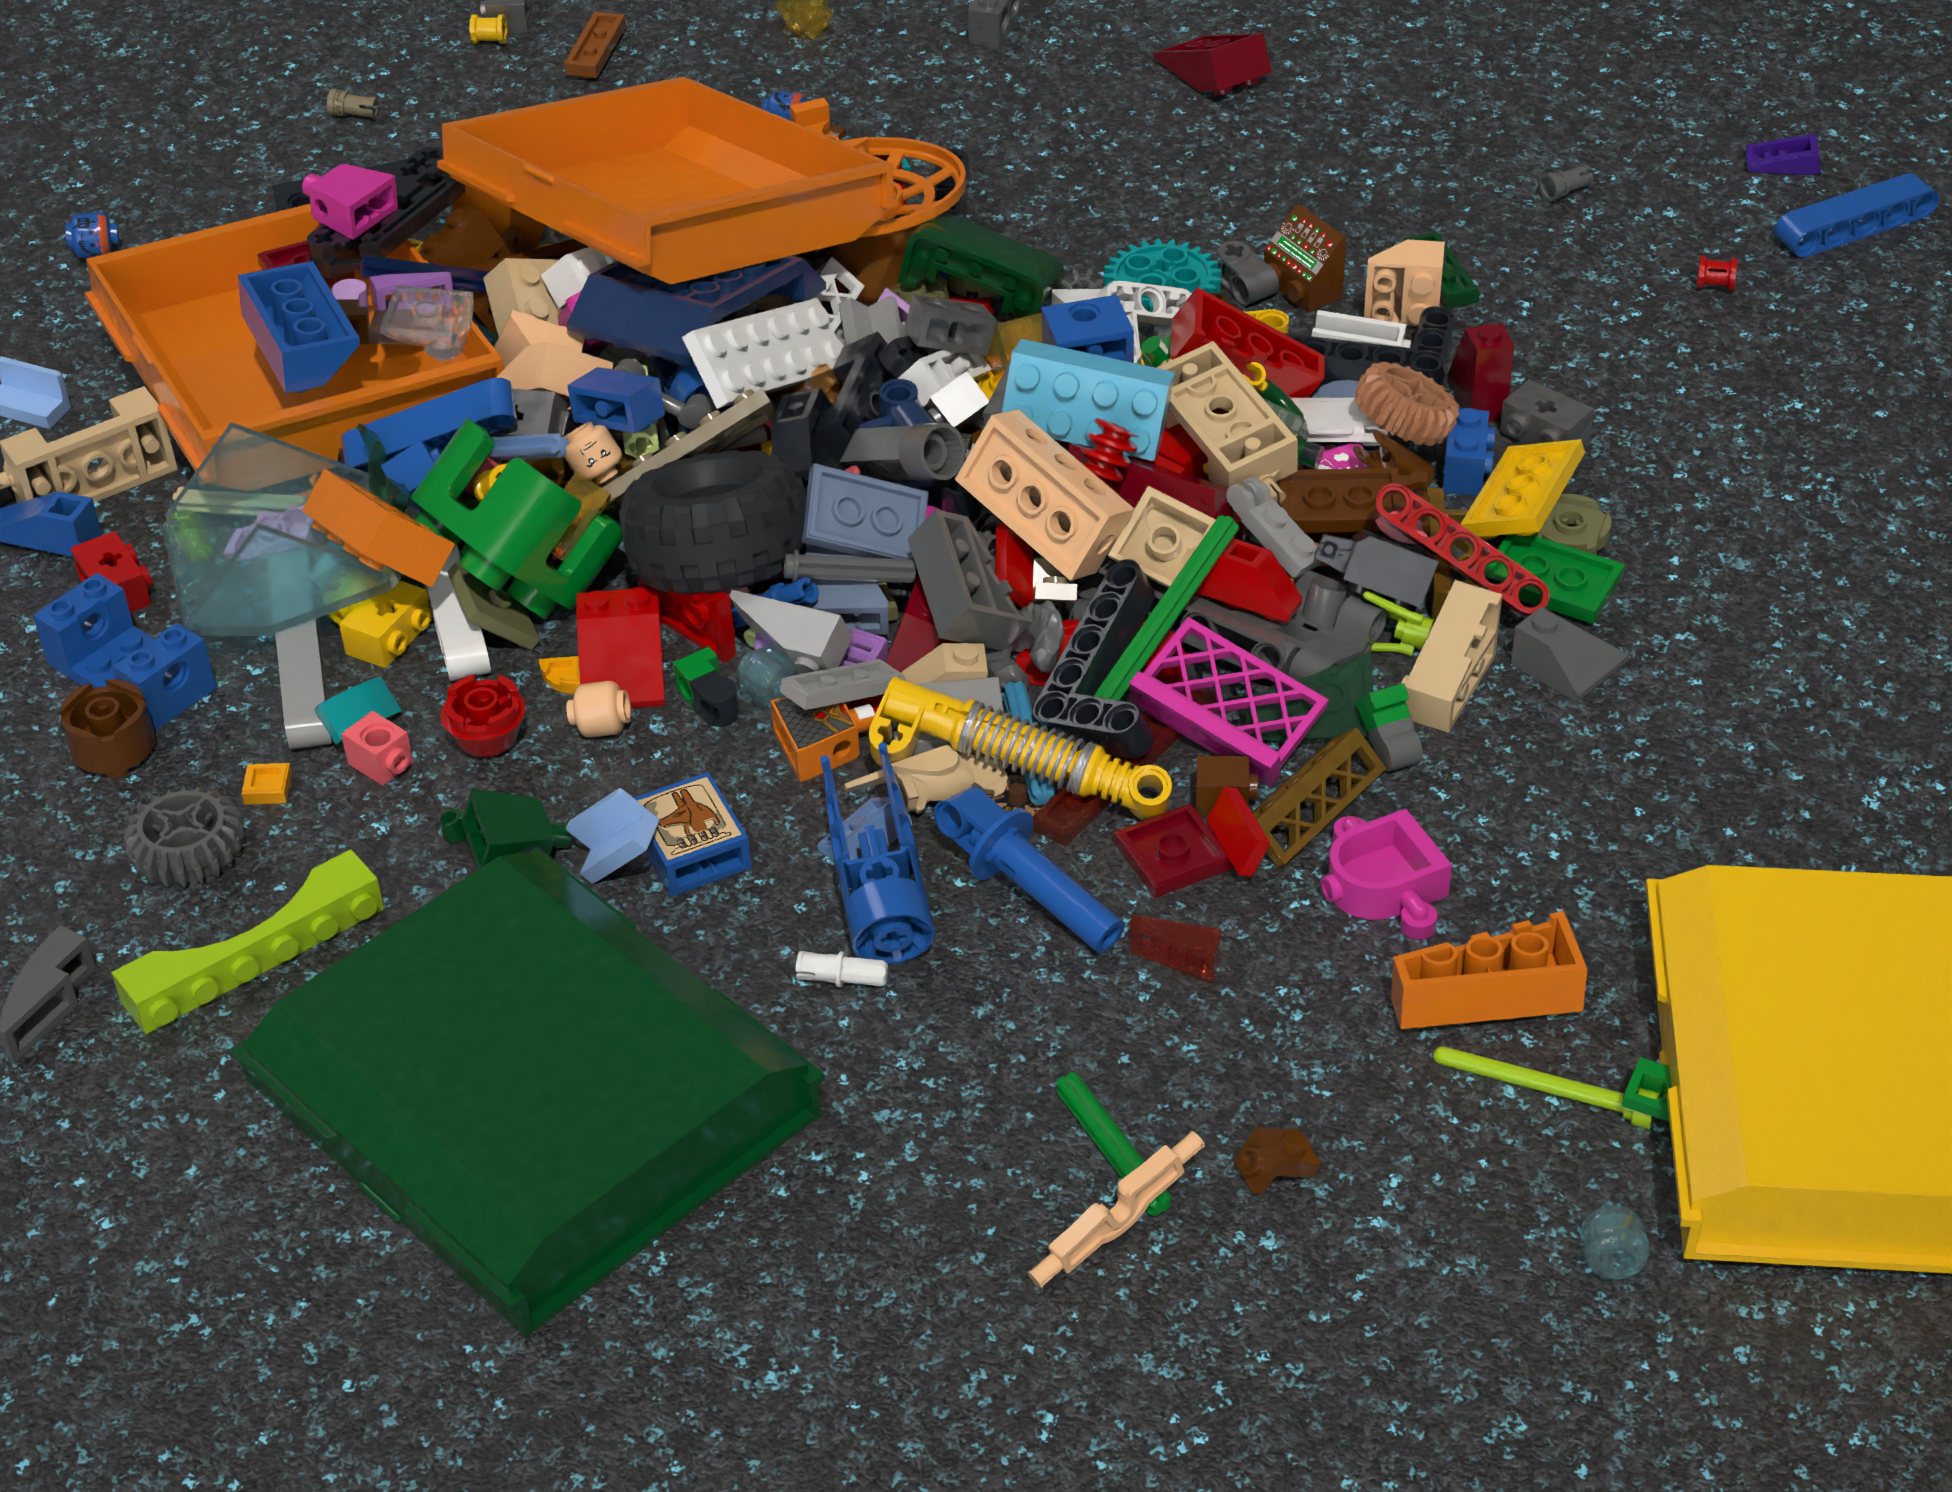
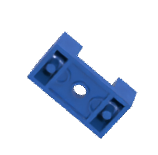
M1117 295L1041 307L1042 341L1044 344L1134 363V330Z
M99 573L84 580L81 584L33 615L47 664L81 686L91 683L93 689L107 686L105 680L112 679L127 681L140 689L146 702L154 732L217 688L203 638L177 622L160 633L157 640L133 625L124 589Z

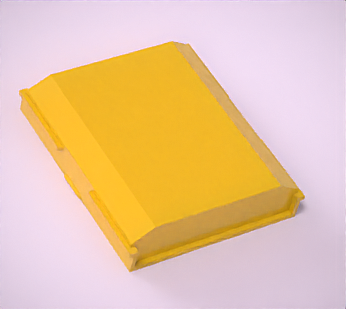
M1706 865L1666 879H1646L1645 887L1662 1043L1659 1061L1660 1064L1670 1066L1672 1088L1668 1089L1667 1101L1683 1258L1952 1274V877Z

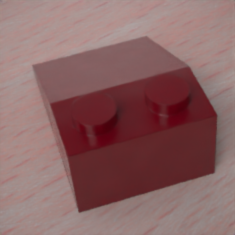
M1263 33L1206 34L1153 52L1154 59L1198 91H1213L1214 96L1233 92L1232 86L1237 84L1249 86L1259 83L1260 76L1271 73Z

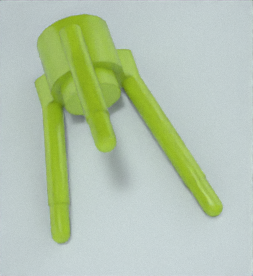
M1368 591L1364 592L1363 597H1357L1386 609L1387 617L1398 621L1394 638L1401 639V643H1374L1370 652H1395L1412 657L1414 648L1422 650L1433 627L1434 619L1409 611Z

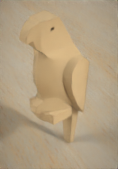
M944 745L891 763L900 787L907 812L915 811L919 814L924 811L927 802L945 800L970 787H978L985 791L986 794H992L993 800L1000 798L1006 790L1008 778L1002 761L998 765H994V759L990 758L988 762H985V757L977 759L975 755H967L956 751L951 746ZM883 769L845 783L843 787L845 793L886 783Z

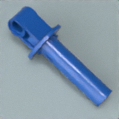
M970 787L940 801L936 805L934 817L938 828L945 836L951 838L971 855L968 867L969 872L975 878L986 880L1002 871L1099 954L1107 951L1118 941L1124 931L1125 923L1028 841L1033 829V817L1028 811L1018 808L1006 812L989 798L985 791L978 787Z

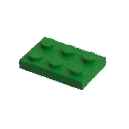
M1508 534L1497 549L1540 578L1547 585L1549 601L1545 607L1546 609L1592 624L1598 618L1624 575L1625 564L1535 535L1518 536L1517 534ZM1491 563L1484 569L1485 578L1492 584H1500L1507 579L1506 568L1499 563ZM1532 586L1523 587L1518 593V598L1521 601L1536 606L1541 602L1540 592Z

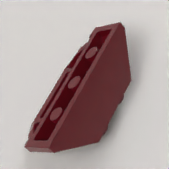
M918 570L885 663L900 673L942 643H962L939 638Z

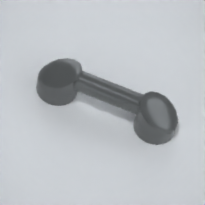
M623 359L614 368V370L646 375L644 367L634 359ZM662 392L664 410L678 417L679 423L688 429L699 428V421L709 413L717 410L713 400L703 394H694L686 403H683Z

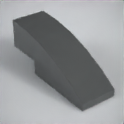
M59 925L40 944L22 968L10 989L0 1017V1039L9 1061L16 1063L78 1005L74 989L96 969L86 937Z

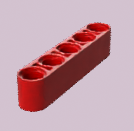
M1391 483L1379 490L1376 496V512L1385 523L1478 587L1502 594L1501 602L1522 616L1528 617L1540 607L1545 608L1547 606L1549 590L1540 578L1407 487L1398 483ZM1389 494L1401 495L1406 502L1405 509L1398 514H1390L1382 506L1383 499ZM1423 517H1432L1438 522L1440 530L1433 537H1423L1417 532V522ZM1457 540L1468 541L1473 547V556L1465 561L1455 559L1450 552V546L1453 542ZM1491 563L1503 565L1507 571V579L1500 584L1488 582L1484 575L1485 567ZM1532 586L1540 592L1541 602L1538 606L1527 608L1520 603L1518 593L1523 587Z

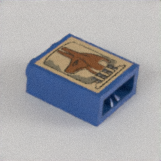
M709 772L633 797L660 819L645 854L670 897L752 868L748 836Z

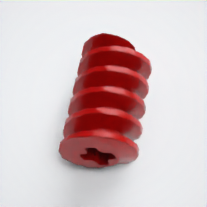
M1096 418L1094 422L1102 430V433H1088L1087 437L1095 444L1094 449L1081 448L1080 452L1088 459L1087 463L1082 464L1114 492H1117L1116 488L1109 481L1123 480L1124 475L1116 466L1129 467L1131 460L1123 452H1136L1138 446L1130 437L1139 436L1115 423Z

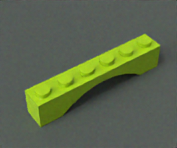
M350 849L313 868L304 885L291 901L271 918L253 929L226 941L201 948L179 951H152L111 972L120 1002L142 1031L148 1034L384 910L378 879Z

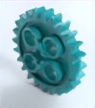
M1156 239L1155 245H1149L1148 242L1143 240L1140 248L1130 244L1128 245V252L1118 250L1117 258H1109V265L1104 267V287L1113 281H1127L1183 288L1190 293H1193L1197 287L1208 293H1220L1221 269H1218V261H1211V253L1201 254L1200 246L1189 249V242L1177 246L1174 239H1171L1168 244H1162L1160 239ZM1142 295L1141 303L1147 311L1153 312V302L1149 297ZM1174 302L1173 304H1171V305H1169V306H1166V309H1167L1168 307H1170V306L1177 307V306H1176V302Z

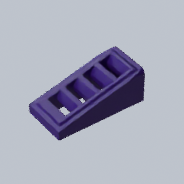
M1817 134L1746 145L1748 172L1798 175L1821 174Z

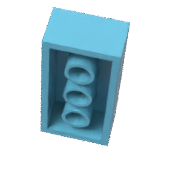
M1020 339L1012 351L1002 413L1019 409L1051 438L1092 448L1095 447V444L1087 435L1088 433L1101 434L1102 430L1094 421L1096 418L1105 419L1139 436L1130 437L1137 444V451H1124L1125 455L1155 461L1162 445L1176 372Z

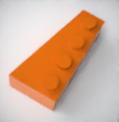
M325 468L302 509V512L314 520L311 525L313 528L326 534L328 539L343 546L342 549L359 557L358 560L378 571H381L385 565L430 587H433L455 546V543L435 534L432 529L409 518V515L387 504L381 498Z
M1563 910L1549 914L1548 922L1532 925L1529 920L1512 924L1511 932L1491 937L1487 931L1471 935L1467 944L1457 947L1446 942L1394 956L1391 1001L1400 1029L1582 1012L1584 1008L1587 966Z

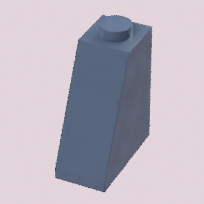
M806 543V555L860 557ZM811 579L810 584L815 583L817 585L819 595L815 602L806 604L805 607L841 615L849 631L852 628H856L875 635L889 634L888 600L876 582Z

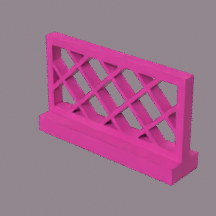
M1190 617L1184 621L1144 673L1138 671L1129 682L1132 704H1135L1136 707L1217 756H1249V774H1258V781L1270 788L1279 778L1282 765L1329 706V699ZM1191 633L1205 641L1207 651L1183 655L1181 645ZM1177 651L1178 656L1172 657ZM1232 657L1240 662L1242 672L1218 676L1215 660ZM1210 662L1212 677L1188 681L1185 665ZM1180 666L1183 682L1166 685L1155 677L1164 668ZM1267 678L1275 683L1277 693L1253 697L1250 681ZM1244 682L1247 698L1223 702L1221 685ZM1215 687L1218 703L1199 705L1192 701L1190 691ZM1303 699L1313 705L1307 715L1288 718L1285 701ZM1273 703L1280 704L1283 719L1258 723L1256 706ZM1250 708L1253 724L1236 727L1227 722L1226 711ZM1292 727H1297V728L1294 730V732L1292 733V732H1291V728H1292ZM1285 729L1287 741L1277 752L1263 743L1262 732Z

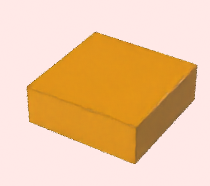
M290 763L248 764L241 793L244 805L287 803L292 778Z

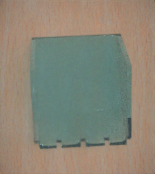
M231 422L165 515L166 519L170 521L165 522L161 527L184 627L189 630H200L201 636H270L393 590L401 580L400 572L385 565L381 571H378L358 560L359 557L342 549L343 546L328 539L326 534L313 528L311 525L314 520L302 512L324 468L376 495L370 474Z

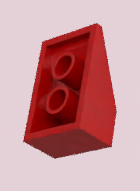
M637 587L577 593L580 685L613 681L618 684L621 690H627L631 708L665 706L663 620L659 590L653 587Z

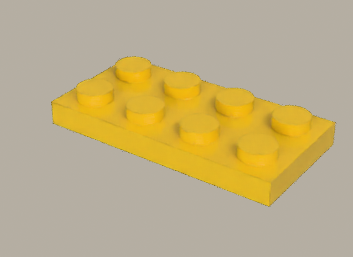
M1582 439L1508 446L1462 520L1461 525L1484 540L1492 539L1499 535L1517 534L1518 536H1529L1540 532L1585 454Z

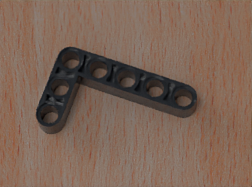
M1432 306L1424 309L1420 315L1413 348L1289 333L1283 334L1325 356L1324 380L1317 388L1333 381H1359L1362 374H1365L1372 363L1380 364V362L1398 363L1402 367L1409 366L1414 371H1422V374L1428 378H1434L1435 383L1443 386L1452 347L1454 314L1451 310L1441 306Z
M1124 559L1116 562L1109 568L1033 708L1035 718L1041 727L1047 726L1048 732L1055 728L1058 736V734L1064 731L1066 739L1074 735L1075 742L1081 738L1083 739L1084 747L1089 742L1103 746L1106 754L1124 758H1138L1146 754L1154 744V733L1135 704L1094 697V694L1135 637L1155 598L1153 587L1136 561Z

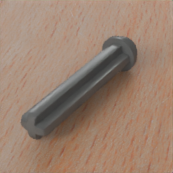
M793 550V554L785 553L784 578H792V583L796 582L798 578L804 577L810 579L912 583L916 576L915 562L909 559L799 555L798 550Z

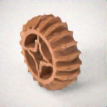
M1372 363L1365 374H1362L1357 384L1358 388L1355 392L1356 397L1354 401L1359 406L1360 412L1368 415L1367 419L1379 425V429L1390 432L1391 436L1396 435L1402 438L1404 442L1410 440L1416 445L1424 443L1427 446L1441 444L1457 423L1459 406L1454 401L1453 395L1445 392V387L1435 383L1434 378H1428L1423 375L1422 371L1417 372L1409 366L1402 367L1398 363Z

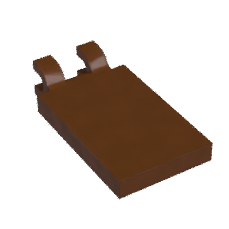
M1398 468L1298 470V472L1278 481L1279 488L1286 494L1285 500L1279 506L1287 512L1288 516L1304 533L1381 531L1374 521L1380 518L1376 512V496L1379 490L1388 484L1398 483L1430 503V497H1427L1426 490H1415L1416 488H1428L1427 471L1399 475ZM1389 494L1383 499L1382 506L1386 512L1391 513L1406 506V502L1401 495ZM1423 517L1420 521L1425 532H1429V517Z

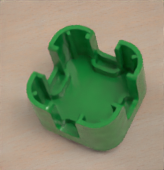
M466 417L410 496L415 503L422 507L414 520L432 529L435 534L455 543L452 551L461 539L465 541L466 544L459 552L462 556L459 564L491 588L500 591L511 575L516 577L506 592L540 617L547 619L557 603L569 610H573L577 605V593L587 591L623 540L620 524L608 515H601L598 512L593 513L558 563H553L547 557L579 513L581 501L521 458H513L512 460H503L501 464L509 461L478 506L477 498L472 501H466L459 497L495 444L494 439L488 435V431Z

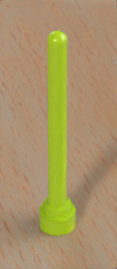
M1444 1046L1436 1048L1433 1053L1435 1062L1440 1065L1623 1113V1118L1631 1120V1125L1648 1130L1651 1129L1652 1116L1622 1107L1624 1093ZM1642 1088L1637 1093L1652 1099L1660 1098V1093Z

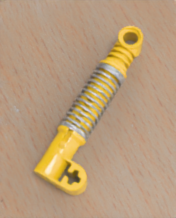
M896 676L889 682L870 725L869 742L871 755L880 766H882L878 745L889 742L892 739L891 721L899 723L897 730L898 740H893L890 745H887L890 763L911 757L921 733L924 732L950 742L953 749L970 755L975 751L977 759L983 754L985 755V762H988L990 758H994V765H998L1002 761L1004 769L1009 764L1012 765L1013 772L1017 768H1021L1022 776L1029 771L1031 779L1036 774L1040 775V782L1045 777L1048 778L1049 786L1056 781L1058 782V789L1063 786L1065 778H1069L1066 788L1067 792L1071 791L1072 794L1076 793L1077 796L1081 797L1091 794L1097 796L1099 792H1102V799L1107 800L1110 795L1112 796L1111 802L1116 804L1121 799L1122 806L1129 808L1133 815L1143 820L1163 814L1169 808L1172 782L1168 773L1159 766L1136 765L1134 769H1131L1132 764L1128 761L1121 765V759L1116 757L1112 762L1111 755L1106 754L1103 746L1089 742L1084 747L1082 738L1077 740V742H1075L1074 735L1066 739L1064 731L1057 736L1055 728L1048 732L1047 726L1044 725L1039 729L1037 721L1030 725L1028 718L1021 722L1020 716L1016 715L1012 718L1010 711L1003 715L1001 708L995 711L992 705L985 708L983 702L980 703L979 700L977 701L972 698L964 702ZM1149 786L1157 789L1160 795L1156 798L1148 799L1141 796L1138 791L1143 787Z

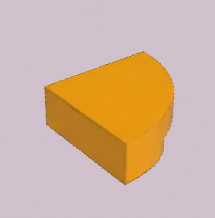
M579 656L539 659L541 676L548 686L562 693H575V690L580 685Z

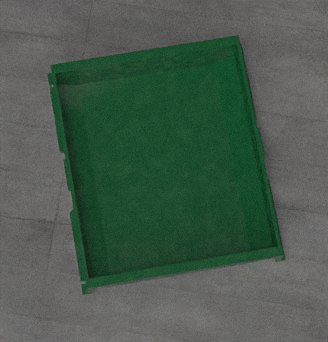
M538 847L530 852L498 856L277 1001L248 1039H244L229 1049L231 1056L244 1068L247 1081L358 1182L359 1189L395 1222H401L525 1337L529 1336L819 1118L821 1112L818 1085L825 1080V1074L718 989H711L640 933L632 921Z

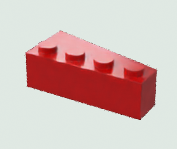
M1199 287L1193 291L1172 318L1170 359L1174 360L1214 341L1242 375H1246L1254 382L1255 375L1246 365L1257 362L1266 371L1265 380L1269 379L1274 382L1290 398H1308L1324 380V355Z

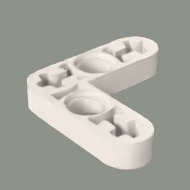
M1113 281L1099 290L1097 298L1113 294L1117 295L1120 301H1125L1122 303V306L1134 330V363L1142 365L1137 322L1172 326V318L1192 293L1183 288ZM1142 295L1149 297L1153 302V312H1149L1143 307L1141 303ZM1174 302H1176V306H1177V307L1170 306V307H1168V308L1166 309V306H1169V305L1173 304Z

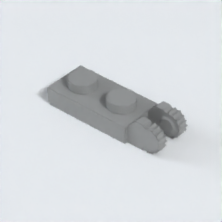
M1253 476L1245 479L1242 485L1238 483L1230 486L1226 492L1229 506L1233 507L1232 509L1242 519L1241 522L1261 544L1273 552L1279 563L1292 577L1296 578L1322 563V561L1315 558L1317 546L1314 541L1300 529L1274 499H1271L1270 489L1265 483L1261 482L1262 480Z

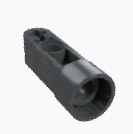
M947 423L859 428L855 430L839 464L845 469L857 466L860 469V475L883 481L905 479L920 481L947 480L954 477L962 468L965 459V445L959 431Z

